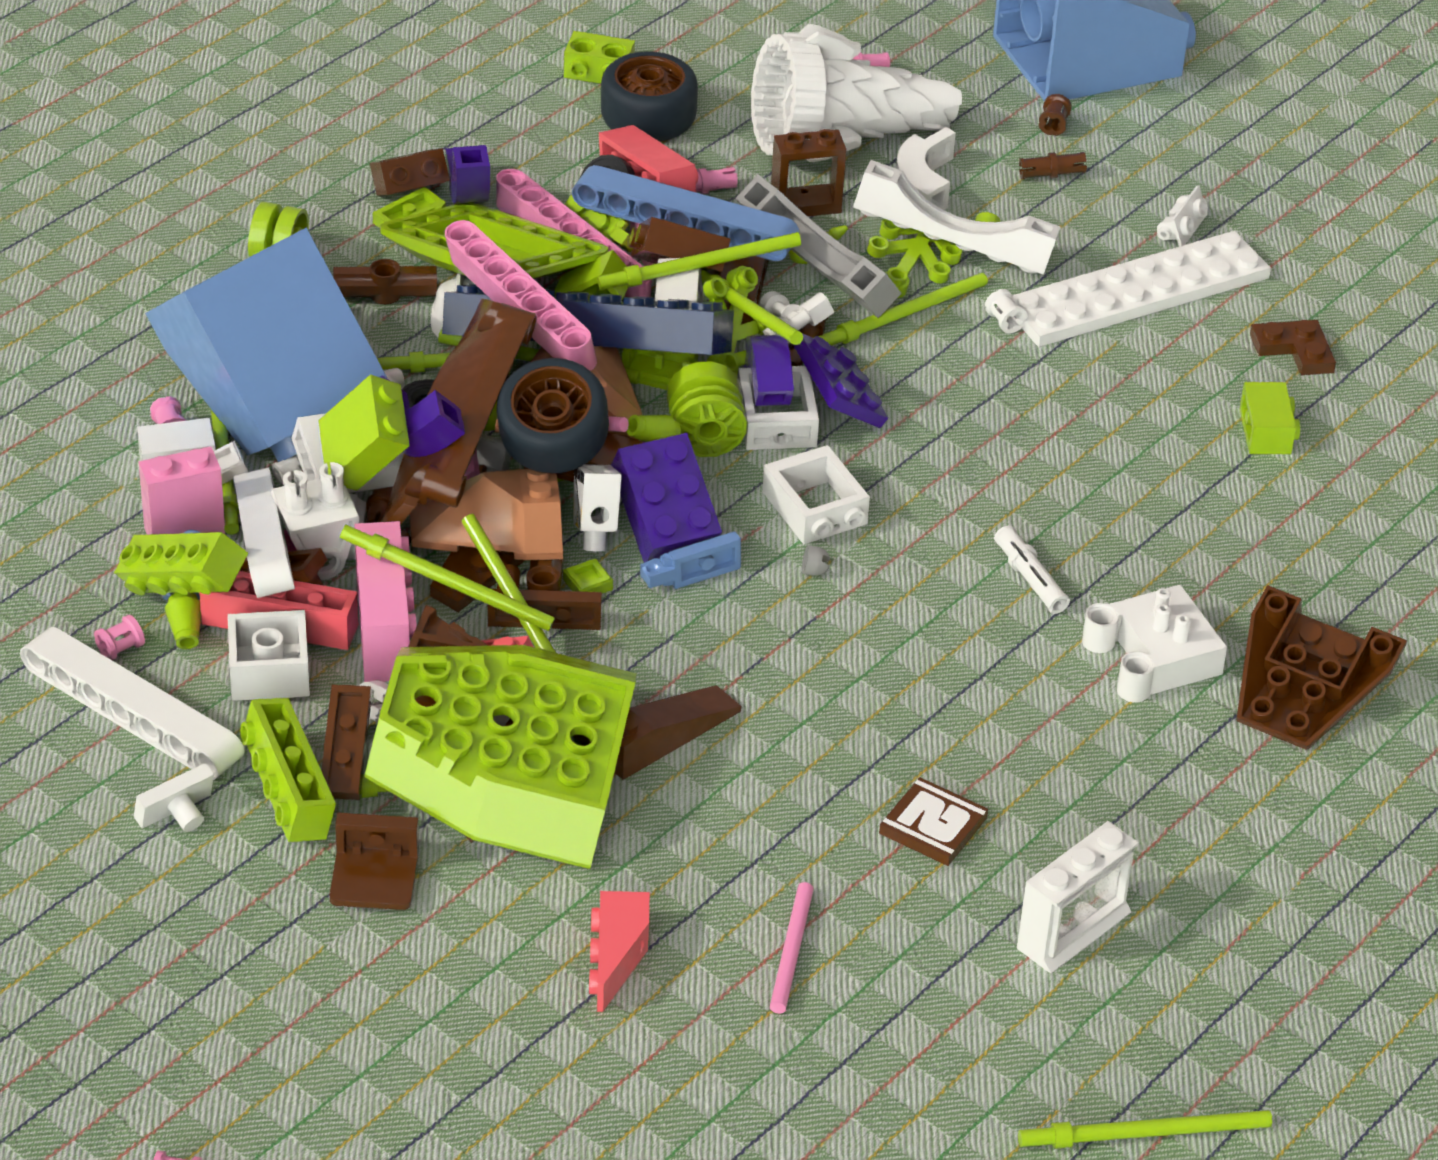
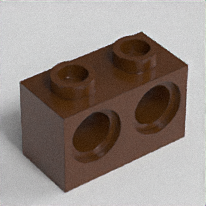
M443 148L429 149L370 163L377 196L390 195L450 181Z

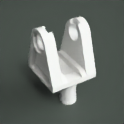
M330 462L331 475H328L326 463L319 469L321 478L307 481V475L304 472L294 470L295 482L292 483L289 471L283 476L284 486L272 489L274 501L297 551L322 548L325 555H333V558L329 561L330 564L318 571L321 580L333 578L342 571L352 543L340 539V534L345 524L355 528L354 524L359 523V515L343 483L344 469L342 465L335 462Z

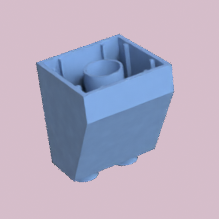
M997 0L993 37L1045 101L1052 94H1061L1070 100L1180 77L1183 73L1186 49L1194 46L1196 31L1189 13L1186 11L1179 12L1170 0Z
M307 228L298 231L145 313L165 351L218 419L225 425L247 456L269 447L278 462L296 455L292 435L298 417L327 413L370 374L377 377L383 375L387 378Z

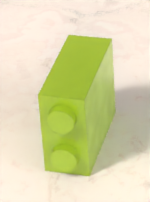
M371 374L318 420L324 464L327 463L328 475H331L330 462L342 465L344 469V486L355 491L359 490L410 446L401 384Z

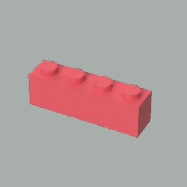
M631 125L599 132L600 156L614 155L622 158L634 170L635 176L696 192L698 172L695 164L638 127Z
M239 571L229 592H211L209 595L199 592L201 624L228 629V614L305 610L307 643L348 650L359 626L358 592L294 581L295 589L257 598L251 574Z

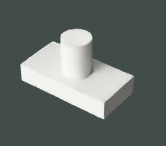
M204 763L137 795L134 818L143 829L167 816L173 815L184 832L195 830L203 823L204 817L194 803L211 796L213 772Z

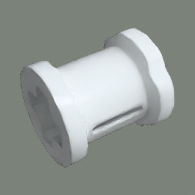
M1006 289L993 292L985 302L986 312L990 316L996 317L999 321L1000 329L1005 333L1017 332L1024 326V320L1028 319L1026 310L1014 303L1013 295Z

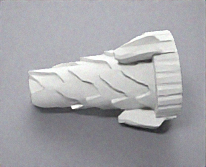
M807 24L799 33L784 32V34H773L765 41L757 58L753 74L751 117L756 141L766 155L773 156L774 135H783L790 132H814L822 129H839L847 152L860 147L861 137L884 138V133H906L910 129L940 131L945 127L950 129V123L955 120L959 111V105H962V92L947 82L926 79L922 75L912 74L905 69L870 66L869 60H853L861 52V44L859 42L851 41L845 36L821 26ZM832 157L814 158L806 160L808 162H818L830 159Z

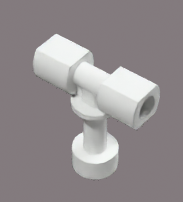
M776 291L764 294L759 303V306L797 330H800L808 323L816 326L835 313L828 298L821 292L800 306L790 304L785 296ZM769 328L763 330L764 335H778Z

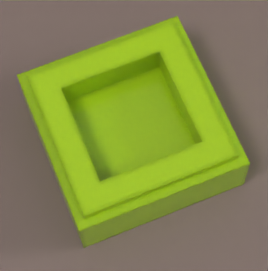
M596 558L563 570V580L572 591L602 592L603 594L613 590V579Z

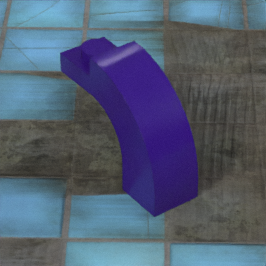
M486 145L445 148V159L450 178L449 191L453 204L488 202L490 194V162Z
M780 335L747 336L745 341L746 358L743 368H751L755 406L790 405L794 393L787 340Z
M383 375L380 376V378L389 380V379H387V378H386L385 376H383ZM402 390L410 445L402 452L403 454L411 457L431 455L446 448L465 434L460 408L438 391L434 390L410 408L408 395Z

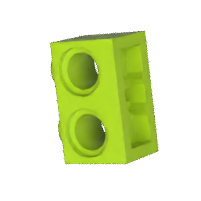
M573 31L564 51V78L601 84L602 76L612 62L624 55L635 53V40Z

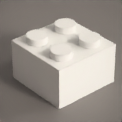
M305 610L228 614L232 701L310 696Z

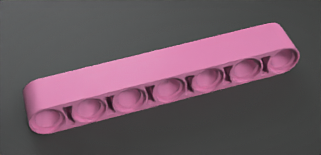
M505 169L497 174L496 206L501 212L603 244L609 248V251L614 250L627 267L637 264L639 267H644L522 171ZM652 279L642 281V285L628 288L624 297H651Z
M460 220L447 226L445 238L453 264L492 301L536 313L537 321L532 338L553 358L574 361L590 371L595 368L597 358L591 333L578 319L472 222Z

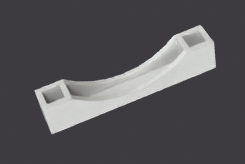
M870 160L864 172L853 208L861 210L866 216L882 217L892 221L894 225L900 228H913L924 232L931 239H944L955 243L962 250H975L986 254L993 261H1006L1019 266L1021 270L1027 273H1040L1043 275L1061 228L1032 216L1003 222H981L958 217L940 209L927 200L910 183L903 171Z

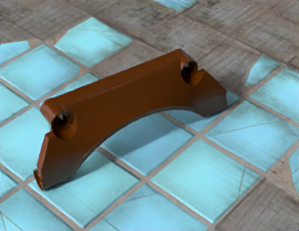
M481 298L459 344L449 354L436 376L428 395L436 390L460 408L465 434L446 448L431 455L411 457L404 454L381 522L400 521L401 537H409V546L411 544V536L401 528V524L417 503L427 505L429 500H433L451 507H458L466 485L467 476H464L520 346L522 343L528 345L537 321L536 313Z

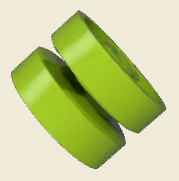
M262 201L257 206L250 225L248 236L249 257L304 228H307L309 231L307 211L292 206H286L283 209L280 204Z

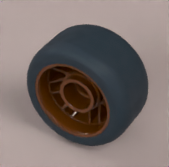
M644 51L624 55L612 62L602 76V117L611 130L634 125L659 142L673 139L687 131L695 120L698 97L697 78L688 64L666 53Z
M546 358L530 362L517 369L506 380L498 396L497 419L503 445L512 458L531 470L542 473H563L577 469L593 459L605 443L609 429L606 394L599 379L579 363L561 358Z

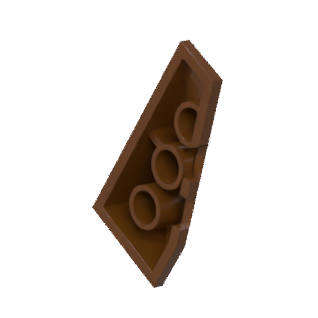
M714 685L630 707L614 773L622 780L628 778L740 713L742 706L721 688ZM573 735L583 746L591 743L584 735Z

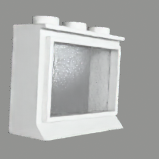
M1107 821L1027 880L1017 949L1052 974L1128 916L1131 910L1126 902L1134 855L1132 851L1139 846V842Z

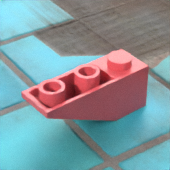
M600 891V908L592 907L591 932H599V938H591L590 963H598V969H590L589 994L597 995V1012H603L648 951L650 892Z

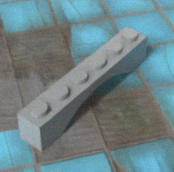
M759 174L735 198L740 205L787 217L794 221L799 228L801 246L792 247L791 250L875 317L879 318L900 296L901 292L885 272L864 256L851 251L830 236Z

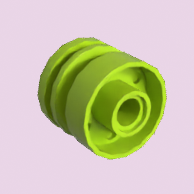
M708 361L687 365L675 373L667 385L668 409L674 420L679 422L681 434H688L695 456L717 457L730 452L741 443L746 435L747 419L742 403L743 397L740 382L735 372L723 364Z

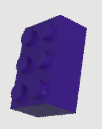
M687 433L618 449L611 466L621 474L620 496L644 563L654 558L660 559V556L664 553L721 535L722 530Z

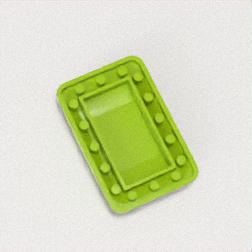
M475 203L455 204L384 222L380 225V233L415 257L462 275L465 274L451 260L445 238L447 226L460 220L470 221L476 225L533 279L587 265L595 261L597 257L609 252V248L603 244Z

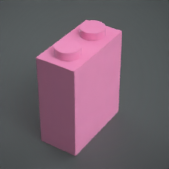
M211 446L138 461L144 529L147 535L179 534L187 530H197L201 533L222 532L225 534L221 468Z

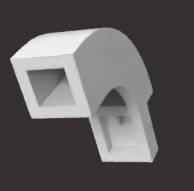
M948 127L941 129L926 139L916 134L909 137L898 151L896 169L903 171L910 183L927 200L942 210L948 208L950 181L933 170L953 159L956 132Z

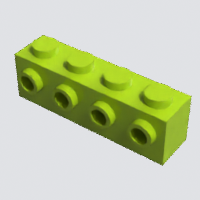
M222 532L133 535L129 545L122 550L119 556L120 562L114 574L125 581L124 586L129 591L138 595H145V593H157L160 595L180 593L188 595L194 592L209 595L211 592H229L248 552Z
M289 698L251 700L246 722H242L240 727V738L242 744L248 747L251 754L253 770L259 773L263 782L264 795L266 799H270L273 805L277 825L282 826L288 842L326 840L336 803Z

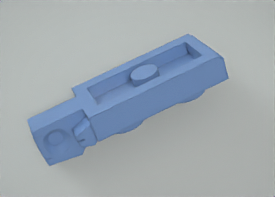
M733 531L664 553L660 556V559L654 558L640 564V576L649 588L660 585H673L675 589L738 570L741 567V538Z

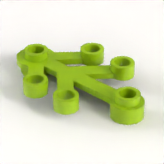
M883 219L879 230L881 236L871 237L867 247L868 254L874 258H883L889 254L906 252L897 267L890 268L885 272L901 292L898 298L906 295L910 282L908 275L919 258H921L929 271V279L935 283L942 284L948 281L951 271L949 265L958 264L962 255V249L958 248L955 243H950L944 239H931L924 232L913 228H900L887 219ZM917 234L916 238L888 242V240H894L901 235ZM929 242L936 244L941 252L940 258L943 262L938 261L929 246Z
M739 266L728 272L726 280L731 288L747 297L748 293L755 289L758 283V276L751 267ZM719 277L706 281L703 285L705 296L711 302H722L723 309H727L723 300V296L727 292L725 282ZM731 304L730 310H734L732 350L729 353L710 355L706 362L712 361L723 364L735 372L737 376L739 366L744 365L746 350L734 353L737 341L745 339L747 336L764 335L763 330L767 327L755 319L741 325L744 312Z

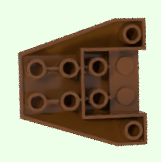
M1267 585L1251 613L1237 722L1308 750L1392 673L1407 645V640L1371 627L1365 639L1303 615L1302 598Z

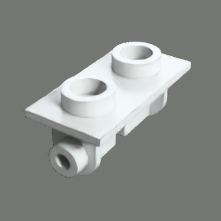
M1196 186L1190 195L1180 196L1169 212V217H1165L1159 223L1157 235L1161 240H1177L1179 247L1185 245L1207 216L1208 205L1202 196L1200 186Z

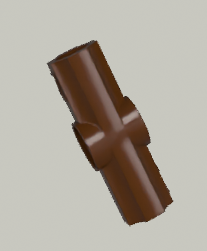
M378 259L370 267H333V278L344 297H371L374 302L387 305L397 302L400 297L436 296L437 266H400L399 263L392 259Z

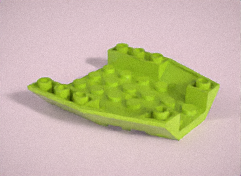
M526 645L401 647L396 656L379 715L364 777L472 840L590 869L606 810L637 673ZM419 696H429L435 700L436 704L425 707L418 704L415 699ZM498 715H505L512 719L513 724L510 726H500L493 718ZM577 734L584 735L591 743L586 746H580L575 744L570 737Z

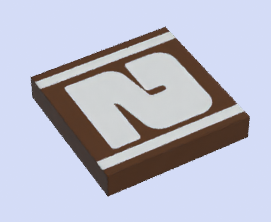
M919 777L880 823L879 834L949 866L985 822L988 809Z

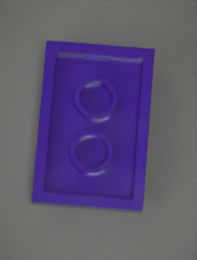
M803 334V340L800 344L793 345L829 408L875 427L881 428L888 420V416L881 406L882 400L872 391L868 384L869 378L860 371L856 364L857 358L850 350L844 347H840V349L835 348L821 337L815 336L812 338Z

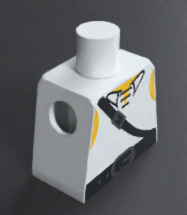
M584 464L574 469L573 521L580 531H584L583 550L605 551L606 532H616L618 529L621 474L611 465ZM597 507H601L599 514L591 517L592 511Z

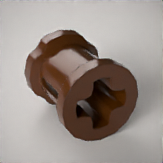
M1052 94L1045 99L1043 104L1044 112L1039 117L1038 125L1042 132L1047 135L1058 136L1065 131L1066 118L1070 115L1072 109L1070 100L1061 94Z

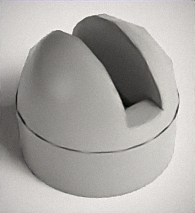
M812 545L806 546L802 561V574L816 576L824 574L829 569V565L824 563L830 560V556L825 549Z

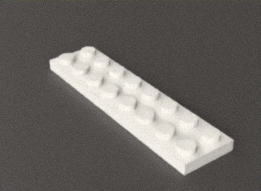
M1231 231L1013 295V301L1017 306L1023 307L1028 314V319L1024 320L1022 329L1038 347L1269 279L1271 267L1236 231Z

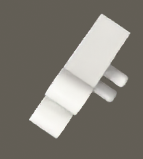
M1181 585L1166 589L1160 588L1151 593L1110 604L1095 603L1086 609L1082 636L1083 646L1095 653H1106L1111 651L1115 647V642L1118 641L1127 653L1121 658L1117 693L1128 702H1142L1151 694L1223 674L1227 646Z

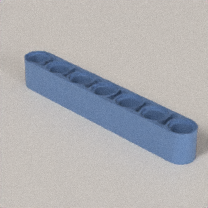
M593 165L588 167L572 188L574 201L583 208L639 224L650 217L659 218L730 238L729 247L796 232L800 234L797 224L787 217L602 166ZM791 248L757 255V257L781 261L788 255Z

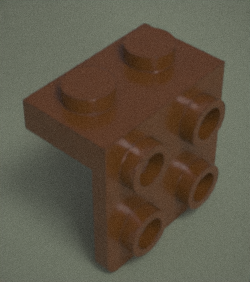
M337 812L335 823L337 852L329 894L330 903L334 906L395 910L410 908L419 855L418 817Z

